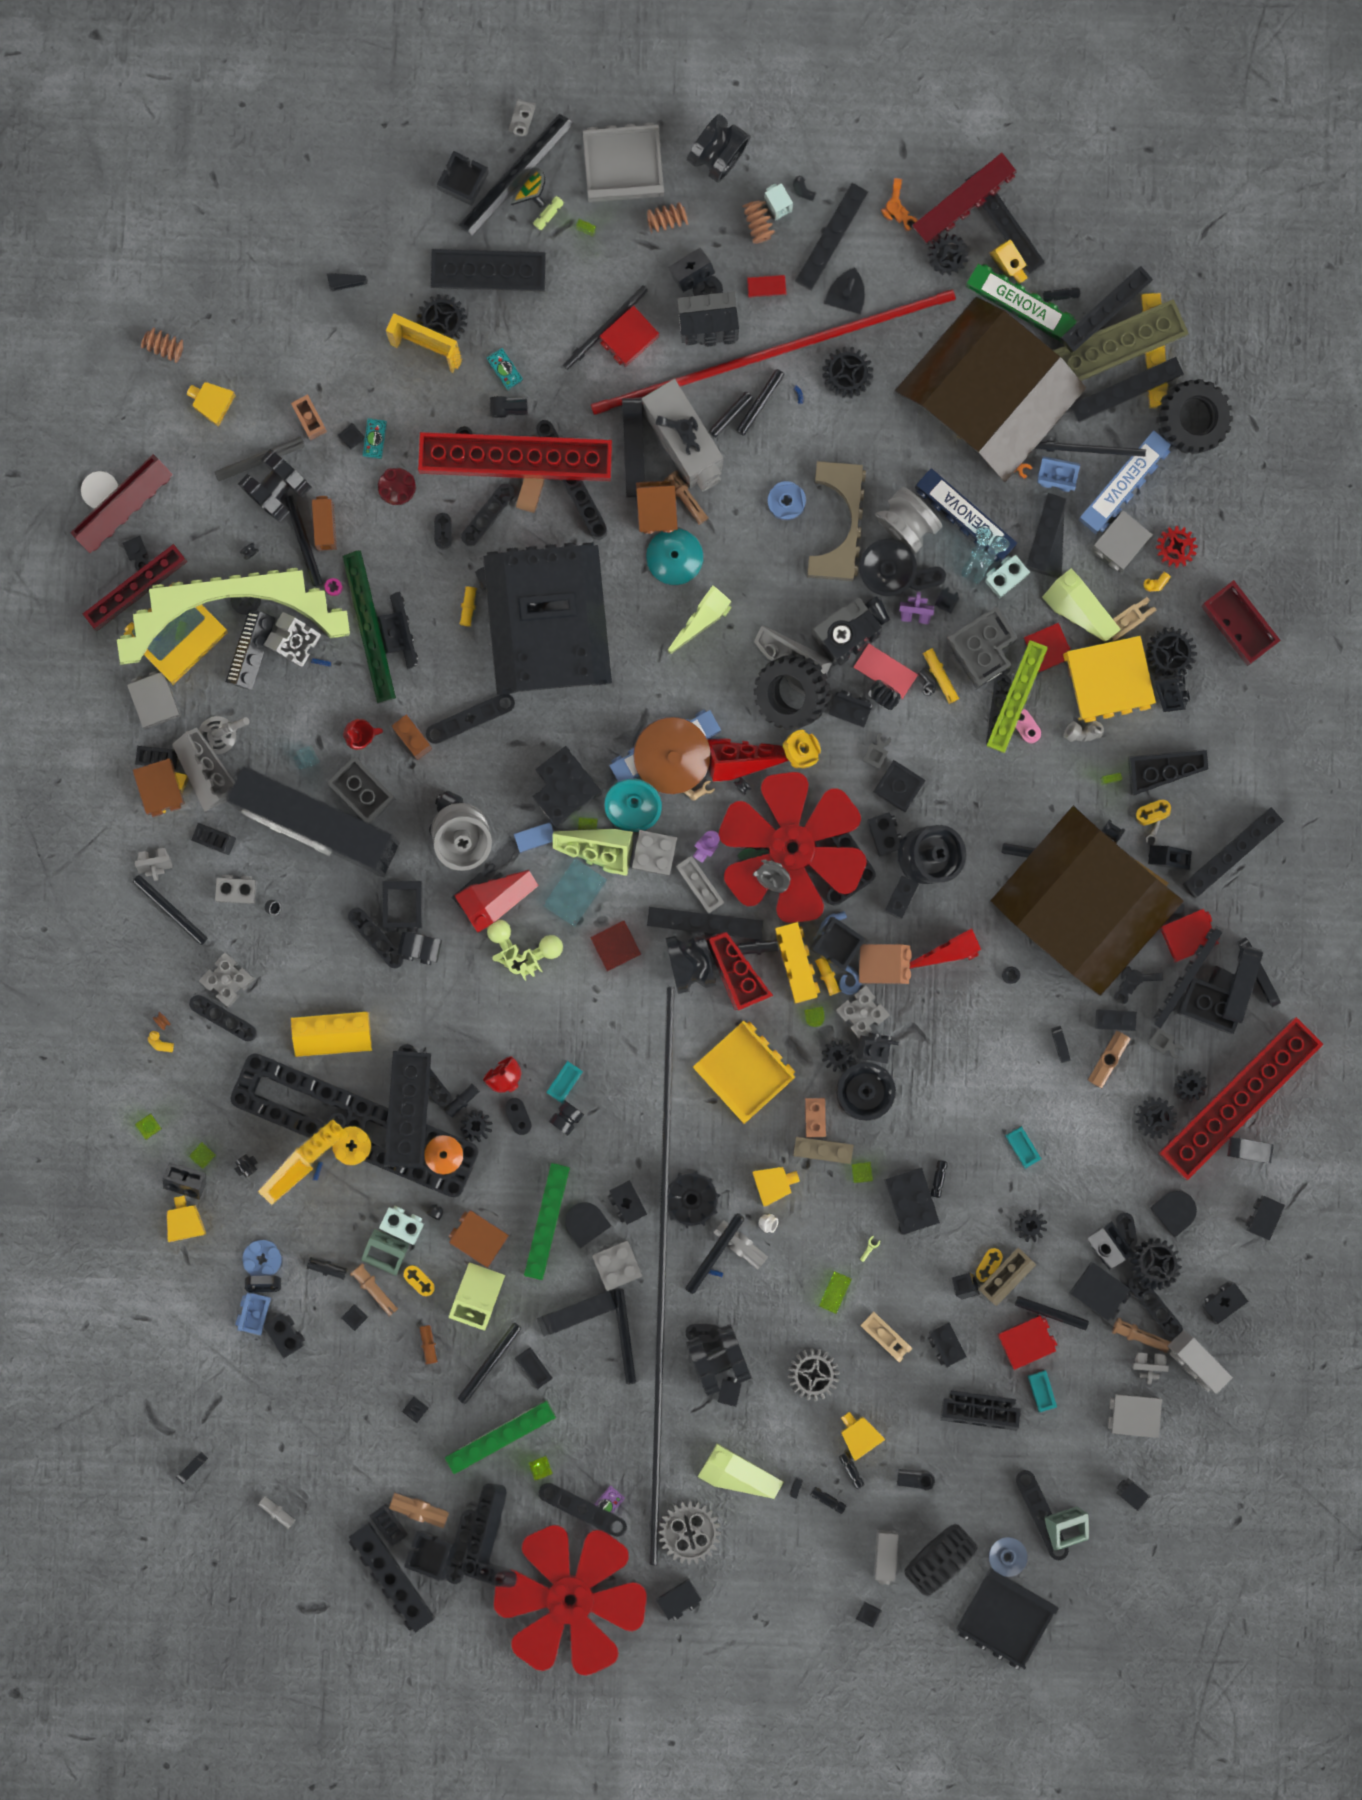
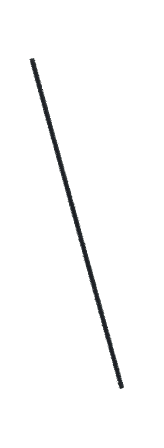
M667 987L650 1565H657L675 987Z

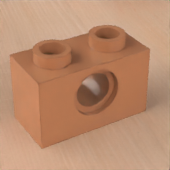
M308 394L291 403L310 441L327 432Z
M825 1098L805 1099L806 1137H826Z

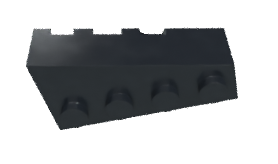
M1207 750L1129 756L1131 795L1134 796L1208 770Z

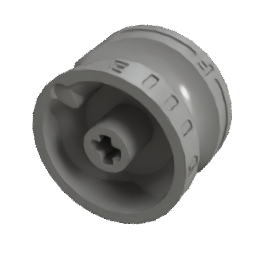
M903 486L888 500L890 504L889 511L875 513L877 520L895 540L907 545L913 554H916L923 547L922 536L924 534L932 533L935 535L942 528L940 520L931 509L913 492Z
M466 803L451 804L440 810L433 820L431 834L435 853L445 866L454 870L465 871L479 866L487 859L492 846L491 834L486 817L477 807Z

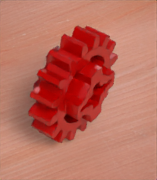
M1175 526L1174 531L1169 527L1167 529L1168 533H1161L1163 539H1157V542L1160 543V545L1155 547V549L1160 550L1157 556H1163L1161 562L1168 561V567L1172 563L1175 565V568H1178L1180 563L1185 567L1186 560L1191 563L1192 558L1190 556H1196L1197 554L1193 551V549L1198 548V545L1193 544L1196 538L1190 537L1191 531L1185 533V527L1181 531L1178 526ZM1177 535H1180V536L1184 537L1185 539H1184V540H1183V539H1180V538L1177 537ZM1168 538L1169 545L1164 548L1165 541ZM1175 544L1181 546L1179 551L1177 549H1173L1172 547ZM1189 546V552L1185 556L1184 550ZM1168 555H1173L1176 557V559H1173Z

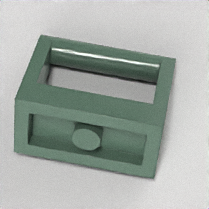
M374 1229L361 1261L397 1276L410 1244ZM371 1246L399 1257L396 1267L368 1256Z
M1079 1507L1045 1517V1524L1055 1551L1089 1540L1088 1513ZM1078 1525L1080 1535L1060 1541V1530Z

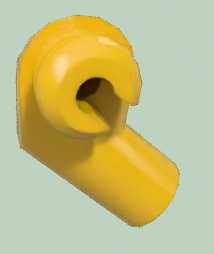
M1163 571L1157 580L1146 579L1143 583L1144 588L1149 592L1161 591L1171 576Z
M157 1031L149 1033L148 1042L155 1050L173 1052L174 1043L162 1042Z

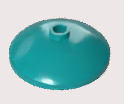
M678 528V530L669 533L661 531L649 543L646 561L651 574L657 580L667 585H682L691 581L699 573L703 564V550L698 539L686 530ZM672 552H677V553H678V557H677V558H673V557L671 556V553H672Z
M624 779L609 789L604 807L607 817L615 826L625 831L639 832V830L644 831L651 828L658 821L662 811V801L657 790L649 783L640 779Z

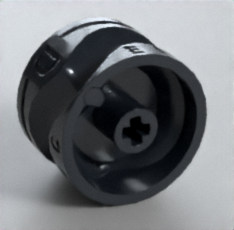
M720 113L706 126L687 157V161L695 167L707 165L709 168L708 177L717 183L721 182L730 172L751 139V135L736 125H731L727 128L728 121Z
M945 825L919 827L911 830L903 837L898 849V862L906 877L918 884L948 882L956 878L964 868L966 862L965 843L958 832L951 827Z
M703 930L692 932L691 939L686 942L678 940L676 936L666 938L678 994L689 992L690 986L695 982L705 988L716 986Z
M864 1062L851 1066L841 1075L837 1084L836 1095L840 1107L847 1115L857 1120L868 1121L877 1119L889 1111L895 1100L896 1088L892 1076L886 1069L878 1064ZM868 1089L869 1093L864 1094L863 1090Z

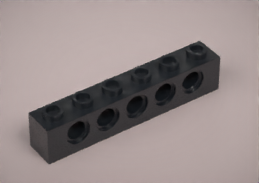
M1272 807L1267 809L1183 883L1184 887L1194 898L1199 897L1284 822L1283 819Z
M370 1522L349 1536L350 1541H348L354 1551H359L361 1562L365 1567L369 1566L373 1571L370 1574L376 1583L380 1582L384 1587L382 1592L386 1598L389 1599L391 1597L395 1603L393 1605L398 1615L402 1613L406 1619L404 1621L406 1627L416 1633L432 1622L435 1616ZM366 1541L371 1542L374 1546L370 1552L363 1548V1544ZM375 1558H382L385 1565L377 1567L374 1564ZM391 1573L395 1575L396 1581L388 1583L385 1579L386 1574ZM400 1589L405 1590L407 1597L399 1599L396 1592ZM411 1605L416 1606L418 1613L410 1615L407 1608Z

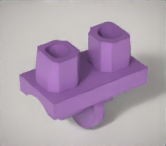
M917 592L916 597H908V602H900L901 621L911 622L912 613L920 614L919 623L929 624L931 615H934V606L924 605L927 604L928 598H920L921 592Z
M713 830L707 831L696 843L695 847L698 849L693 857L702 863L707 856L711 857L719 846L717 845L720 841L718 833Z

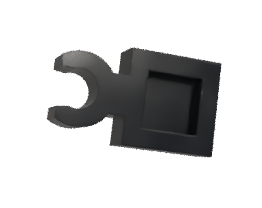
M141 536L123 542L129 560H136L135 569L137 571L140 570V563H149L143 558L148 553Z

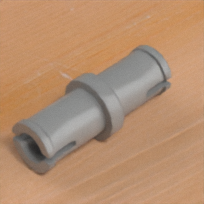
M267 1496L258 1504L259 1507L271 1515L270 1518L276 1519L287 1529L296 1521V1519L282 1510V1506H277Z

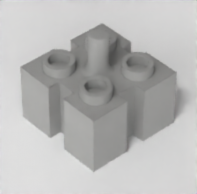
M282 612L275 624L278 627L277 631L270 633L264 646L280 654L289 662L303 667L310 655L307 653L309 647H315L321 634L306 626L297 618Z
M224 953L215 962L216 970L214 972L208 970L199 982L211 992L216 989L219 992L216 997L227 1007H230L240 997L237 994L239 989L246 990L255 978L244 968L238 970L236 968L238 963L229 954Z
M867 986L863 987L853 996L856 999L853 1003L847 1000L835 1010L844 1022L849 1019L853 1024L850 1030L859 1040L860 1035L865 1036L872 1031L869 1027L871 1024L875 1023L878 1026L890 1016L881 1004L878 1006L874 1004L872 1000L876 997Z

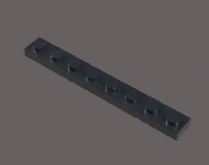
M559 114L459 224L460 228L471 236L477 232L480 226L492 216L499 205L530 174L531 170L544 158L547 152L556 145L557 141L568 132L569 128L573 125L572 121Z

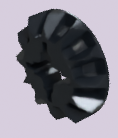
M713 275L693 287V296L708 295L707 293H702L705 290L704 283L709 288H714L711 294L723 293L722 283Z
M230 597L231 606L241 615H247L249 610L257 611L261 605V599L250 597L249 601L252 604L250 606L247 603L242 604L243 600L241 597Z

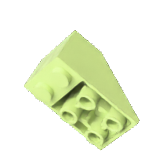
M469 1262L448 1318L485 1331L505 1275Z

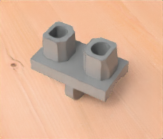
M517 99L508 128L509 132L520 136H527L536 103Z
M165 848L155 850V858H149V853L146 851L138 852V858L135 861L138 873H145L146 877L153 876L154 881L158 880L159 874H165L164 869L173 868L172 861Z
M1137 1352L1132 1368L1147 1370V1373L1140 1372V1378H1146L1147 1384H1151L1152 1379H1159L1160 1375L1153 1373V1371H1169V1366L1166 1365L1165 1354H1154V1364H1147L1148 1353Z

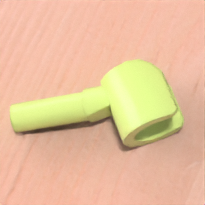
M873 1237L868 1240V1247L860 1258L861 1261L864 1262L869 1253L880 1245V1240L876 1246L871 1244Z

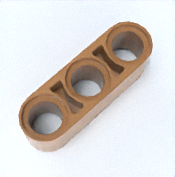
M524 478L516 508L535 513L545 479Z

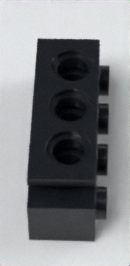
M951 1390L949 1398L952 1399L944 1398L942 1401L940 1421L1017 1431L1019 1428L1021 1408L1012 1407L1016 1404V1399ZM965 1400V1402H969V1403L955 1402V1401ZM978 1402L984 1403V1405H977V1404H978ZM1003 1405L1006 1408H999L993 1406Z

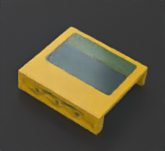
M201 604L184 612L167 624L153 639L144 656L174 685L228 631ZM131 622L124 629L126 631L124 635L136 637L134 623Z

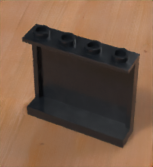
M990 1568L956 1629L959 1631L958 1635L968 1641L971 1638L976 1641L975 1645L983 1650L988 1648L993 1651L992 1655L1002 1660L1004 1657L1010 1661V1666L1017 1670L1020 1667L1025 1670L1026 1663L1059 1608Z

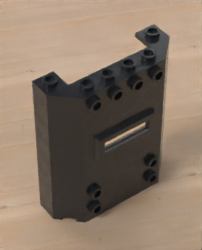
M576 542L564 543V547L550 544L545 545V549L529 546L523 551H518V548L506 549L507 552L498 553V551L487 552V555L483 556L496 695L612 684L599 546L594 545V542L582 543V545L577 546ZM568 600L569 609L527 613V604Z

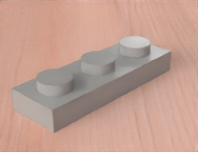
M692 855L676 866L708 914L724 904V901Z

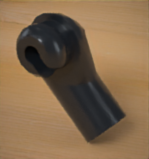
M923 668L918 673L924 680L923 693L926 696H931L936 691V679Z

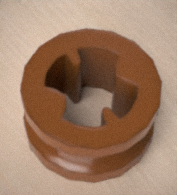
M160 1011L157 1017H153V1020L162 1030H165L167 1025H171Z

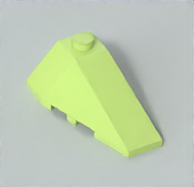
M1072 568L1059 577L1042 597L1055 613L1081 626L1104 642H1107L1121 631Z
M712 586L698 605L697 612L691 615L686 623L687 626L680 631L669 647L668 652L672 654L718 621L722 615L726 617L732 609L730 607L731 600L715 586Z
M618 829L553 831V849L572 857L578 856L587 860L586 863L603 867L602 870L608 873L627 876L633 848V832Z
M718 1443L698 1475L699 1478L715 1487L772 1499L776 1497L784 1483L782 1480Z

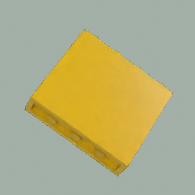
M393 313L386 328L391 346L398 348L402 338L445 356L450 372L453 373L455 368L459 369L462 358L456 340Z
M1141 636L1067 651L1063 654L1064 660L1068 661L1080 712L1078 721L1084 720L1085 723L1093 722L1099 716L1107 719L1114 717V713L1121 712V715L1133 713L1132 709L1136 708L1144 711L1151 709L1150 705L1156 703Z
M743 1021L693 1066L694 1070L743 1124L796 1078L793 1075L795 1073L794 1069L789 1064L785 1066L780 1061L782 1056L776 1050L772 1052L769 1049L768 1045L770 1043L763 1035L759 1037L755 1033L757 1029L750 1021L747 1023Z
M331 1120L299 1147L258 1192L273 1205L313 1170L310 1164L342 1138L346 1132L339 1124Z

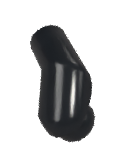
M797 176L793 181L796 194L804 199L814 201L816 192L806 188L804 177Z

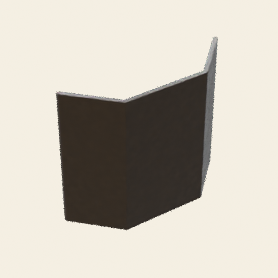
M975 297L895 389V392L929 411L977 451L1005 483L1085 391L1086 387L1057 353L1005 310Z
M1073 805L990 901L1017 928L1068 972L1101 996L1184 900L1155 878Z

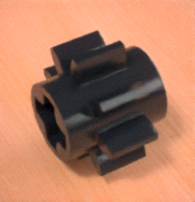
M245 1154L235 1161L237 1167L234 1170L239 1176L244 1175L247 1178L258 1170L255 1167L258 1162L254 1156L249 1158Z

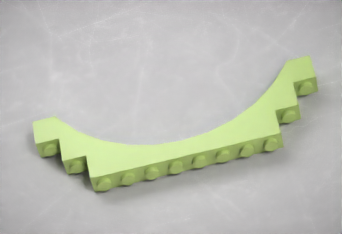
M298 568L286 569V572L283 573L273 570L268 571L267 575L250 573L248 577L243 578L240 575L229 576L227 580L216 577L211 578L210 582L193 580L191 584L183 585V582L172 583L170 587H164L163 584L152 586L153 589H149L152 612H148V610L136 611L137 614H133L136 637H132V635L120 636L121 639H117L120 665L138 663L153 639L171 621L201 604L229 597H253L271 600L290 607L310 619L329 638L349 636L350 630L347 611H342V608L332 609L331 613H328L325 590L320 591V588L309 589L308 593H305L303 571H298Z

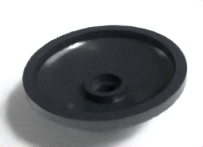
M894 539L879 540L871 544L864 551L859 566L860 576L865 586L873 593L880 596H896L906 591L913 583L917 572L916 559L911 549L904 543ZM886 566L892 567L891 572H886L884 569Z

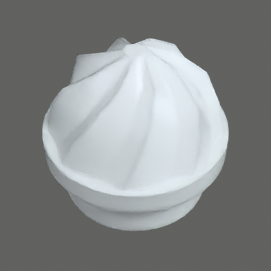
M764 1214L760 1217L758 1224L764 1232L773 1233L777 1228L778 1219L773 1214Z

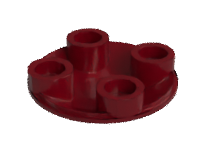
M401 468L387 469L378 482L379 495L386 503L391 505L407 503L412 499L416 491L414 477L408 471Z

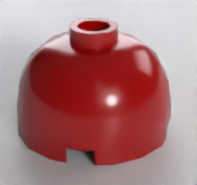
M509 1056L498 1062L499 1066L494 1070L491 1068L483 1077L485 1084L492 1091L497 1093L513 1092L519 1086L517 1083L521 1079V1068L516 1059Z

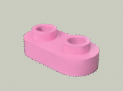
M1023 708L1021 714L1024 716V720H1018L1015 729L1025 742L1035 743L1041 737V730L1029 712ZM1033 730L1035 732V736H1029L1028 731Z

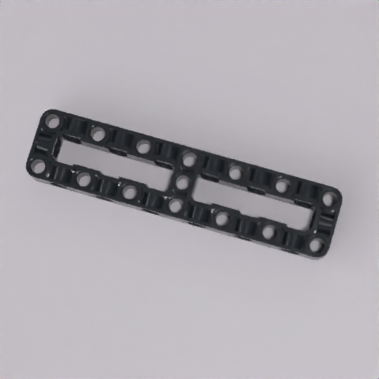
M256 1053L247 1057L230 1098L231 1103L236 1108L308 1138L314 1136L327 1125L324 1122L255 1094L263 1076L347 1111L349 1114L344 1128L350 1127V1123L353 1120L359 1121L360 1128L363 1131L368 1121L387 1128L389 1108ZM254 1058H259L261 1061V1065L257 1069L251 1066V1061ZM293 1072L296 1075V1081L290 1084L286 1077L289 1073ZM326 1087L332 1090V1095L329 1098L322 1096V1090ZM240 1093L246 1096V1101L243 1104H239L236 1101V1096ZM361 1102L367 1104L368 1108L365 1113H360L357 1110V1106ZM275 1108L281 1110V1116L278 1119H274L271 1114ZM310 1123H314L317 1126V1131L314 1134H310L307 1131V1126ZM426 1124L425 1145L430 1142L428 1135L431 1132H436L438 1136H450L456 1139L461 1145L463 1152L466 1147H472L474 1155L471 1158H467L463 1153L461 1165L454 1172L449 1173V1175L436 1173L423 1164L422 1170L424 1174L419 1179L413 1175L415 1168L387 1167L380 1163L378 1155L382 1152L385 1153L386 1148L371 1143L370 1154L364 1161L454 1198L463 1193L477 1160L479 1150L475 1144ZM352 1140L353 1144L351 1148H349V1151L353 1152L354 1148H357V1144H354V1140ZM456 1182L459 1185L457 1193L449 1191L450 1183Z

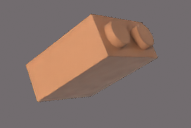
M862 944L860 947L859 983L909 984V979L911 978L909 968L912 956L910 946Z

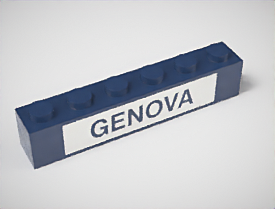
M932 468L916 484V493L921 498H927L931 501L930 505L939 512L941 510L946 514L945 518L951 524L956 523L961 527L959 530L967 537L970 535L975 540L974 544L980 549L985 548L989 552L988 556L995 562L998 560L1002 562L1017 545L1013 538Z

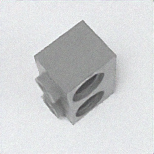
M221 875V878H216L215 901L255 904L257 881L252 880V876H241V879H233V875ZM226 883L231 885V891L228 894L222 892V886ZM247 884L251 888L250 893L243 895L241 887Z

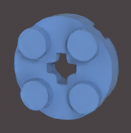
M790 481L776 484L768 495L770 512L776 518L782 520L795 519L803 512L806 504L804 491ZM784 496H788V499H792V502L789 503V506H786L785 503L781 502V500H784Z
M268 1240L252 1242L243 1253L244 1268L251 1276L273 1275L279 1270L282 1263L280 1250L273 1242ZM265 1254V1258L268 1260L261 1265L259 1260H257V1256Z

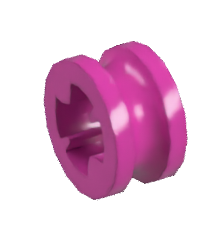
M331 578L326 581L325 590L330 596H338L342 591V584L338 579ZM332 582H336L338 587L337 591L334 590L335 592H330L331 589L328 587L330 583L333 585Z

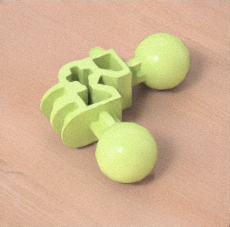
M498 919L487 927L488 938L494 943H499L503 950L493 956V961L503 964L514 974L521 973L525 981H527L526 975L528 974L535 977L534 971L537 969L543 972L538 960L544 957L555 959L563 951V943L560 938L555 935H547L541 939L538 948L534 950L530 948L524 951L523 955L518 954L519 948L517 944L513 945L509 939L511 928L506 921ZM528 959V961L522 963V965L520 966L521 970H518L517 968L513 969L512 966L514 965V960H516L517 962H522Z

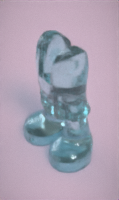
M979 526L976 530V546L972 549L971 556L965 563L961 576L966 578L971 572L972 567L978 569L979 571L973 580V583L977 585L985 577L989 566L994 562L995 556L999 552L1006 551L1010 545L1006 538L995 536L988 551H984L993 537V532L984 526Z

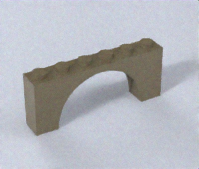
M817 461L815 483L828 486L843 497L850 510L851 528L847 538L838 548L824 555L809 556L808 578L853 581L854 576L858 575V565H855V557L859 558L860 546H856L857 538H861V527H858V520H862L863 508H859L860 501L864 500V489H861V482H865L866 471L862 470L863 465Z

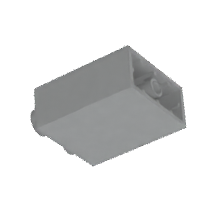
M673 379L643 397L642 413L682 478L688 484L689 489L698 485L703 492L720 482L723 456L677 381ZM657 416L666 417L674 421L681 419L689 420L693 416L697 421L698 430L695 431L693 427L692 431L697 437L694 441L700 445V452H697L696 448L691 446L689 448L691 455L688 456L685 451L687 445H683L680 435L674 428L655 425Z

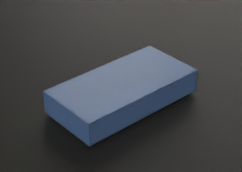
M549 822L514 834L519 852L521 853L553 842L551 823Z

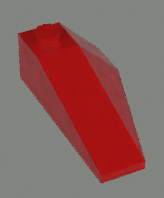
M525 870L507 875L501 879H491L486 883L472 884L454 896L478 933L496 922L539 885L531 872Z

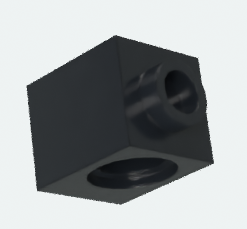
M966 1273L952 1277L956 1297L963 1300L980 1295L975 1275Z
M727 1376V1380L723 1379L717 1402L736 1407L742 1383L738 1384L737 1379Z

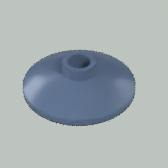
M1014 1538L999 1539L990 1549V1565L994 1571L1002 1576H1015L1022 1572L1027 1564V1551L1024 1545ZM1006 1553L1011 1557L1009 1561L1004 1559Z

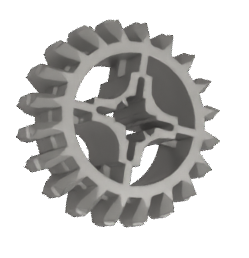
M811 1348L810 1355H807V1352L803 1350V1358L797 1354L796 1357L799 1361H791L793 1365H796L795 1368H788L789 1371L794 1372V1374L788 1375L789 1379L794 1378V1381L789 1384L790 1386L797 1385L793 1391L796 1393L801 1390L799 1394L801 1398L806 1393V1400H810L811 1395H814V1401H817V1395L819 1394L822 1399H825L823 1394L825 1391L828 1395H831L832 1393L829 1388H837L832 1383L833 1381L839 1382V1379L834 1378V1375H839L840 1371L833 1370L838 1367V1364L831 1365L834 1358L830 1357L827 1360L828 1352L821 1356V1349H818L817 1354H814V1350ZM814 1359L810 1369L800 1368L805 1361ZM820 1360L827 1364L830 1375L819 1371ZM816 1365V1370H818L816 1373L824 1377H815L812 1382L811 1376H808L807 1373L813 1372ZM798 1374L808 1378L807 1389L799 1383ZM817 1381H828L823 1388L813 1391Z

